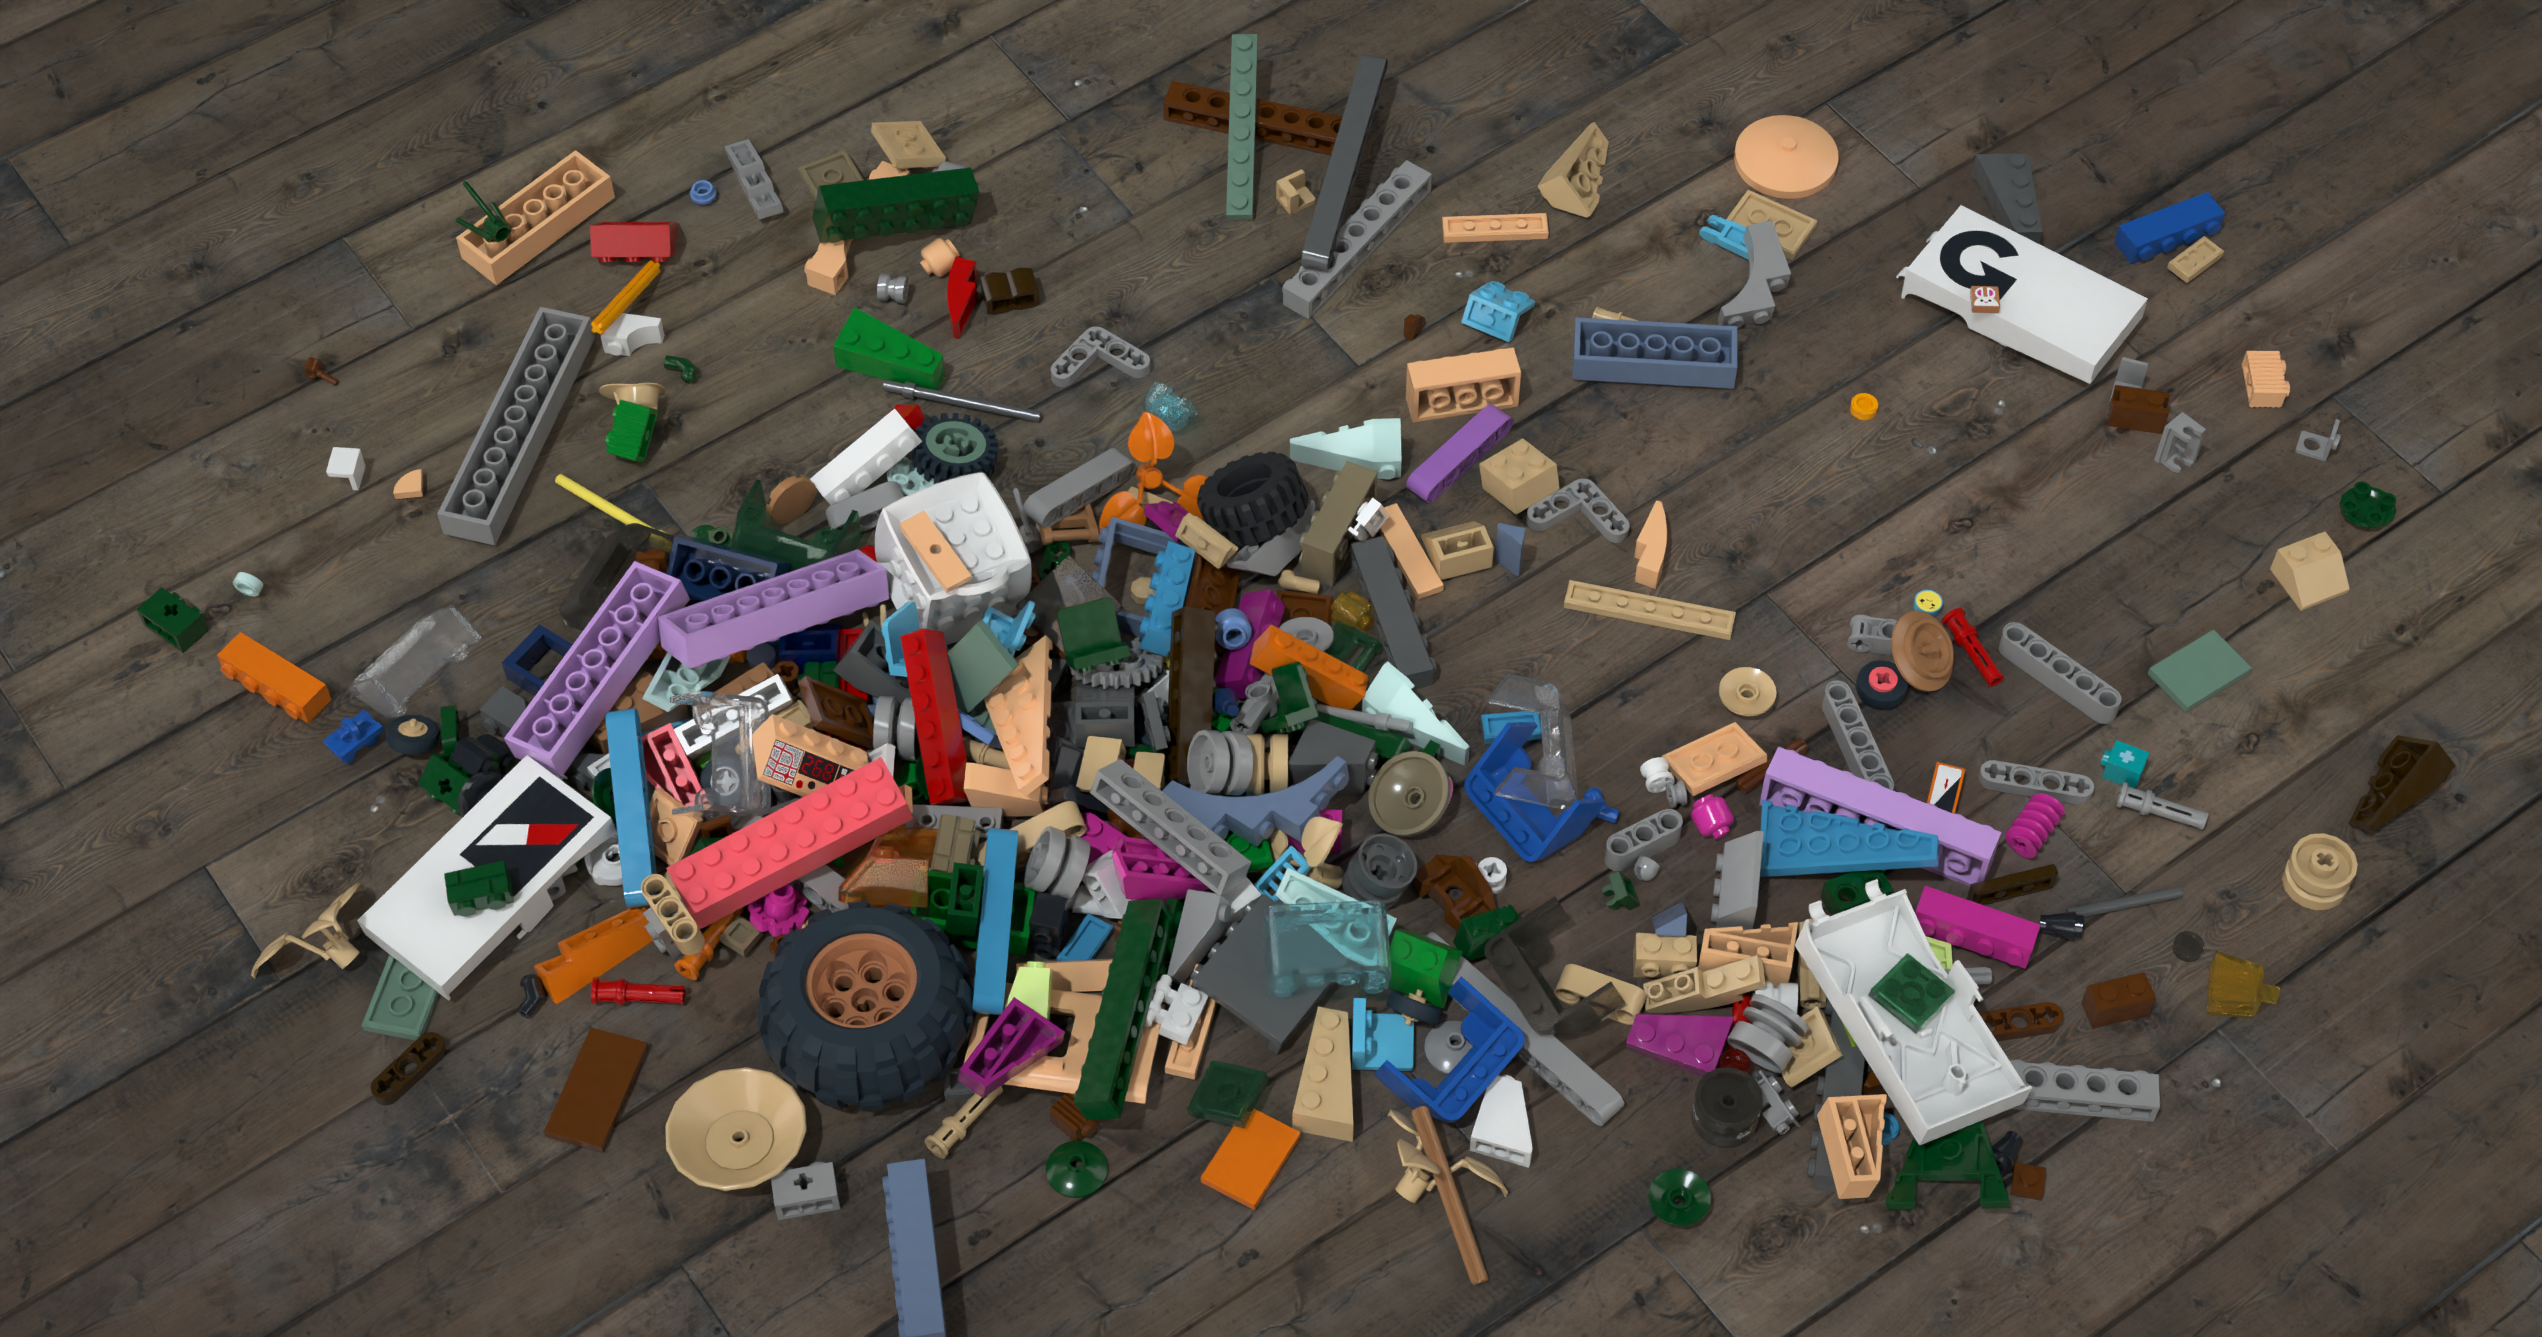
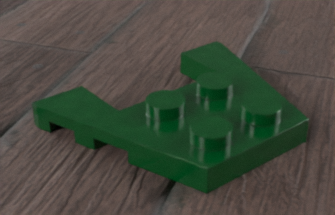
M1976 1122L1922 1145H1919L1916 1139L1913 1138L1906 1153L1907 1159L1901 1171H1898L1894 1179L1895 1185L1891 1194L1888 1193L1885 1200L1887 1210L1916 1209L1918 1181L1981 1180L1980 1204L1982 1209L2010 1208L2011 1205L1983 1122Z

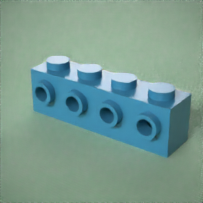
M1168 541L1165 550H1159L1154 564L1155 567H1158L1157 573H1153L1149 588L1153 589L1152 595H1148L1144 610L1148 611L1147 616L1143 617L1139 628V633H1142L1140 649L1161 656H1167L1171 642L1172 612L1183 607L1195 549Z

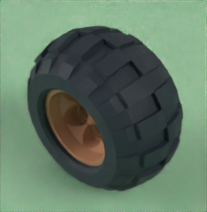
M869 901L848 903V909L832 913L827 908L810 916L806 927L802 930H791L778 944L776 957L773 962L768 961L759 988L760 1000L757 1008L758 1024L762 1041L770 1060L779 1067L782 1076L803 1094L807 1091L810 1094L815 1093L819 1102L838 1109L846 1108L850 1104L860 1105L862 1111L884 1110L883 1103L898 1099L902 1103H907L923 1095L925 1085L929 1082L941 1081L952 1069L957 1061V1052L959 1049L964 1048L973 1025V989L969 970L961 953L953 944H949V938L930 919L926 918L923 920L921 917L916 919L909 908L893 903L886 904L882 908L871 907ZM872 980H880L877 983H869ZM843 988H850L848 991H839ZM893 998H901L898 1001H891ZM835 1014H841L838 1018L832 1017Z

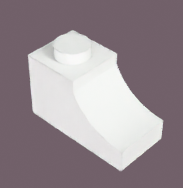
M622 313L601 335L604 353L631 356L635 349L643 345L662 343L665 335L661 318Z

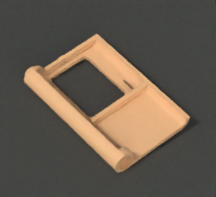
M1006 983L1004 1007L1013 986L1011 983ZM1051 989L1050 1013L1075 1017L1067 1054L1064 1057L1044 1055L1004 1084L1075 1094L1080 1083L1081 1068L1085 1064L1088 1042L1092 1038L1095 1016L1099 1012L1102 996ZM1161 1004V1008L1166 1010V1005ZM976 1014L964 1063L984 1038L990 1014ZM1153 1021L1149 1027L1144 1026L1125 1101L1146 1103L1147 1088L1159 1037L1158 1032L1161 1026L1157 1022Z

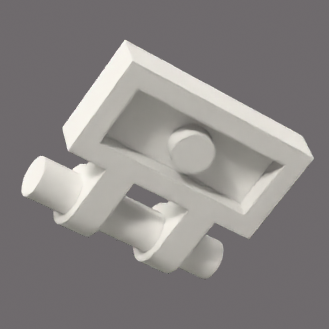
M1162 975L1160 980L1155 983L1144 1026L1149 1027L1153 1021L1161 1024L1158 1034L1187 1045L1209 996L1183 983L1180 984L1178 991L1172 990L1170 988L1172 978L1168 975ZM1162 1001L1170 1004L1168 1011L1161 1008Z

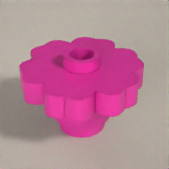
M788 883L748 904L750 923L758 931L765 932L769 930V933L775 937L782 934L787 935L791 930L801 929L808 920L807 899L799 891L793 890V887Z

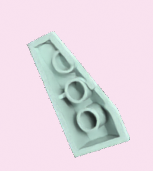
M1387 661L1362 699V712L1376 715L1381 712L1391 714L1392 718L1412 721L1413 725L1410 733L1389 729L1388 732L1401 735L1408 739L1410 743L1425 748L1428 742L1432 740L1440 744V756L1461 765H1466L1469 759L1470 746L1446 720L1439 721L1436 718L1434 711L1431 709L1433 705L1427 699L1422 702L1411 690L1415 685Z

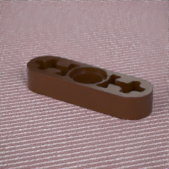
M2045 1002L1986 1011L1980 1014L1985 1023L1995 1027V1030L1991 1031V1033L1998 1042L2054 1033L2061 1026L2063 1011L2058 1005ZM2044 1014H2048L2049 1018H2054L2053 1022L2043 1018ZM2013 1017H2022L2026 1020L2027 1026L2017 1028L2011 1023V1019Z

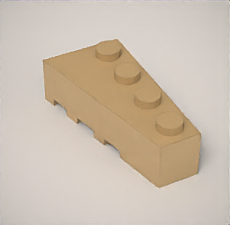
M1318 1007L1293 1109L1292 1128L1299 1132L1353 1142L1348 1012Z

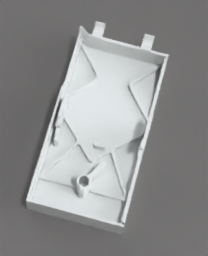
M1878 879L1873 880L1865 885L1866 893L1871 900L1870 902L1830 917L1824 913L1821 900L1809 904V913L1814 923L1809 919L1805 920L1795 947L1919 1145L2024 1104L2032 1086H2025L1973 1004L1976 998L1979 1002L1984 1000L1978 991L1979 987L1959 960L1954 962L1947 975L1927 941L1905 889L1886 896L1879 889Z

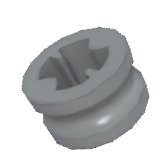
M1678 780L1676 784L1667 782L1666 795L1670 807L1676 808L1677 804L1686 806L1687 793L1683 781Z

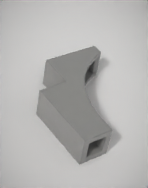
M1772 220L1747 225L1743 241L1749 257V279L1743 290L1732 301L1721 307L1717 320L1719 325L1737 326V328L1751 323L1762 324L1772 318L1775 303L1771 292H1778L1786 288L1791 276Z

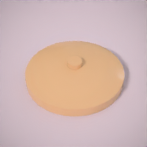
M1789 115L1765 117L1750 124L1738 137L1734 153L1736 169L1749 186L1768 196L1783 199L1803 198L1824 189L1835 176L1839 158L1836 143L1826 130L1812 121Z

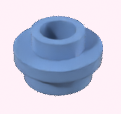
M697 181L690 190L691 200L700 205L709 204L716 198V189L709 181Z

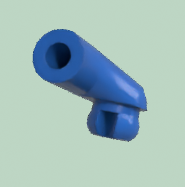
M1592 787L1584 793V799L1603 798L1601 790L1596 787ZM1604 805L1595 818L1616 824L1620 810Z

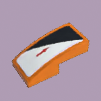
M1937 762L1927 803L1934 804L1942 810L1955 814L1965 769Z

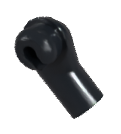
M535 974L525 975L520 981V986L524 987L526 999L518 1007L517 1012L527 1019L531 1017L545 998L542 981Z

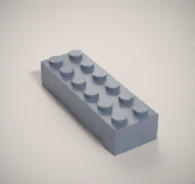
M1575 317L1572 380L1734 389L1737 373V326Z
M925 1159L887 1164L888 1176H883L882 1180L886 1197L885 1208L889 1225V1245L893 1261L891 1263L896 1289L895 1301L899 1317V1336L947 1337L930 1187Z

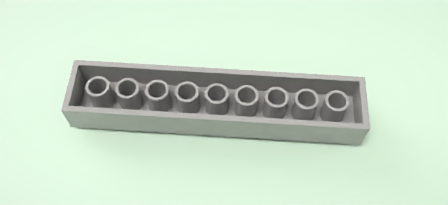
M544 307L539 308L437 513L443 534L496 545L595 340V335L591 330L593 327L591 326L590 317Z

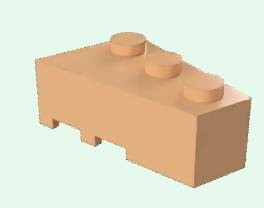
M1887 1094L1828 1097L1817 1114L1839 1199L1867 1198L1880 1181L1883 1150L1881 1140L1885 1124L1883 1115Z

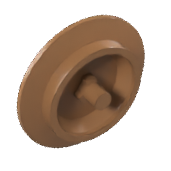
M1923 611L1905 613L1898 619L1892 632L1891 647L1895 664L1903 678L1914 688L1925 692L1936 691L1948 682L1952 674L1954 663L1952 642L1946 630L1932 615Z

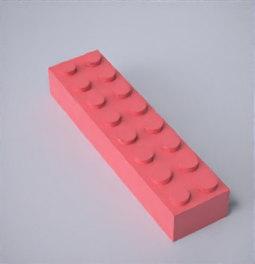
M880 757L666 869L688 912L699 929H702L910 821L913 817L907 802L885 762Z

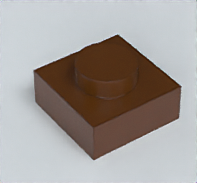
M2015 1162L2010 1195L2041 1201L2044 1194L2046 1168Z

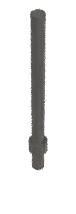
M884 380L883 390L900 393L905 398L915 399V397L1038 423L1041 420V412L919 387L917 383L908 381L900 383Z

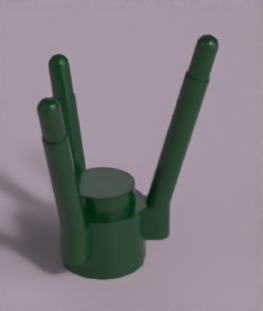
M464 181L463 186L488 216L483 222L485 231L460 218H456L455 221L482 236L487 242H491L492 239L495 242L504 241L510 235L511 225L505 220L495 202L491 203V207L496 215L492 213L469 183Z

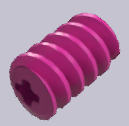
M2046 794L2033 795L2024 806L2023 811L2018 814L2017 819L2013 821L2011 827L2006 831L2005 838L2009 847L2021 857L2026 859L2034 858L2037 851L2042 848L2043 842L2047 841L2048 835L2059 824L2060 818L2064 817L2065 810L2062 804L2054 797Z

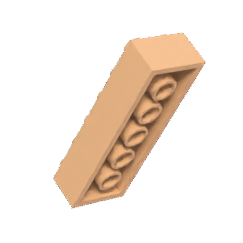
M575 150L498 206L505 220L511 225L510 235L504 241L495 242L492 239L491 242H487L482 236L469 229L457 236L456 239L462 259L495 285H498L614 199L615 195L611 177ZM488 216L483 217L474 226L485 231L483 222Z

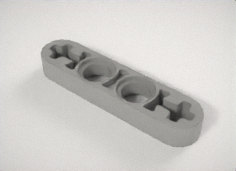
M1989 760L1982 764L1978 776L1980 784L1989 790L2030 797L2041 793L2054 797L2060 802L2072 804L2088 803L2094 791V783L2084 775L1996 760ZM1989 772H1994L1996 778H1990ZM2005 774H2009L2008 781H2004ZM2023 775L2028 778L2029 783L2026 785L2018 784L2015 782L2014 777ZM2052 780L2058 784V788L2055 790L2047 789L2043 782ZM2065 784H2068L2067 791H2063ZM2076 787H2082L2083 793H2079Z

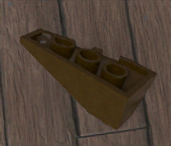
M2397 735L2380 756L2377 762L2380 768L2375 776L2370 777L2368 781L2370 786L2369 792L2360 798L2349 825L2352 828L2367 831L2375 830L2438 788L2447 779L2449 773L2456 765L2438 742Z

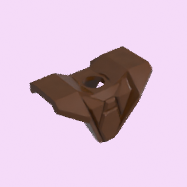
M1436 854L1430 862L1417 870L1411 882L1421 897L1427 895L1445 912V922L1456 931L1462 918L1467 919L1468 916H1477L1478 913H1487L1488 910L1493 911V909H1496L1492 889L1478 869L1476 862L1466 854L1462 856ZM1456 887L1462 891L1463 895L1458 900H1451L1446 890Z

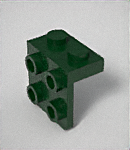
M1105 597L1061 608L1057 611L1056 615L1067 665L1072 669L1078 670L1079 673L1094 670L1097 664L1106 662L1107 666L1116 665L1123 662L1122 658L1130 656L1128 645L1121 641L1113 601L1110 598Z
M1299 661L1273 668L1271 672L1284 714L1261 721L1263 733L1274 730L1275 734H1282L1305 727L1304 721L1318 717L1316 711L1317 702L1311 694L1307 683V672Z

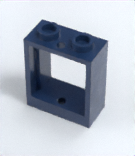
M539 624L502 662L506 679L536 696L545 681L528 670L549 649L564 657L573 644Z

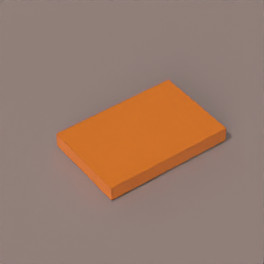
M1247 1105L1200 1177L1201 1183L1255 1210L1301 1138V1132Z

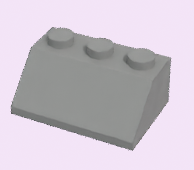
M1755 831L1725 842L1723 854L1717 853L1715 871H1720L1721 874L1720 879L1715 878L1713 896L1718 897V904H1712L1710 920L1716 922L1715 928L1742 926L1743 930L1753 929L1758 902L1764 831Z

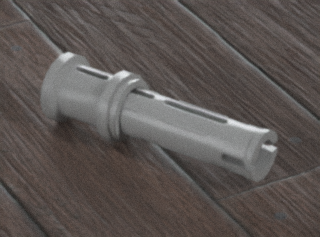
M2123 782L2116 807L2121 808L2125 806L2138 810L2141 815L2152 813L2199 828L2200 830L2204 829L2208 812L2154 796L2155 793H2152L2151 790L2144 792L2129 787L2128 783Z

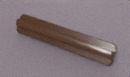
M1797 738L1785 746L1784 749L1793 750L1803 756L1807 753L1808 745L1801 738ZM1775 754L1767 758V762L1752 768L1737 778L1735 785L1741 793H1748L1764 782L1766 771Z

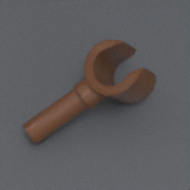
M314 357L307 359L304 366L306 368L305 374L308 378L314 379L319 377L334 386L338 384L339 380L320 370L322 367L320 360Z

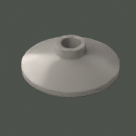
M1294 618L1279 627V629L1321 651H1325L1333 642L1332 628L1326 622L1317 618Z
M1446 1021L1438 1024L1428 1033L1425 1040L1424 1051L1428 1062L1434 1069L1446 1075L1452 1071L1473 1047L1464 1039L1461 1033L1462 1021ZM1458 1041L1460 1042V1044L1455 1046L1452 1045L1450 1042Z

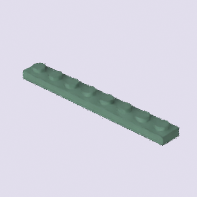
M1232 34L1227 220H1253L1258 59L1257 34Z

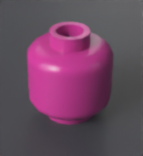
M1710 794L1693 804L1694 809L1691 812V819L1701 836H1713L1717 840L1730 833L1729 826L1734 822V815L1724 798L1714 797L1713 794Z

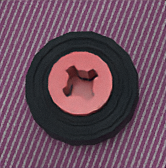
M1878 660L1870 662L1863 666L1857 675L1856 691L1858 696L1865 704L1873 708H1894L1902 702L1907 694L1908 682L1903 678L1896 664L1890 661Z

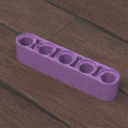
M1488 404L1410 475L1406 488L1427 503L1433 502L1508 434L1513 426L1514 419L1493 404Z

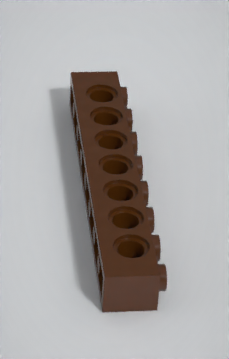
M1171 82L1163 102L1165 121L1229 134L1230 93L1187 83ZM1256 99L1255 140L1331 156L1343 117ZM1368 134V138H1367V141H1366V144H1365V148H1364L1363 154H1364V152H1365L1367 143H1368V141H1369V134Z

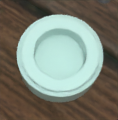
M245 572L237 573L233 581V585L238 591L253 597L258 596L264 586L258 578Z

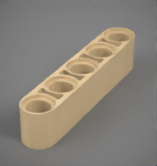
M1074 801L1060 803L1009 829L1018 830L1015 870L1027 865L1036 840L1047 826L1064 831L1066 840L1070 836L1081 837L1086 833L1087 828L1077 803ZM986 842L978 845L977 849H971L970 858H975L974 865L984 866Z

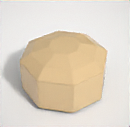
M1139 577L1132 582L1131 598L1137 604L1145 605L1148 595H1152L1153 589L1149 588L1151 577Z

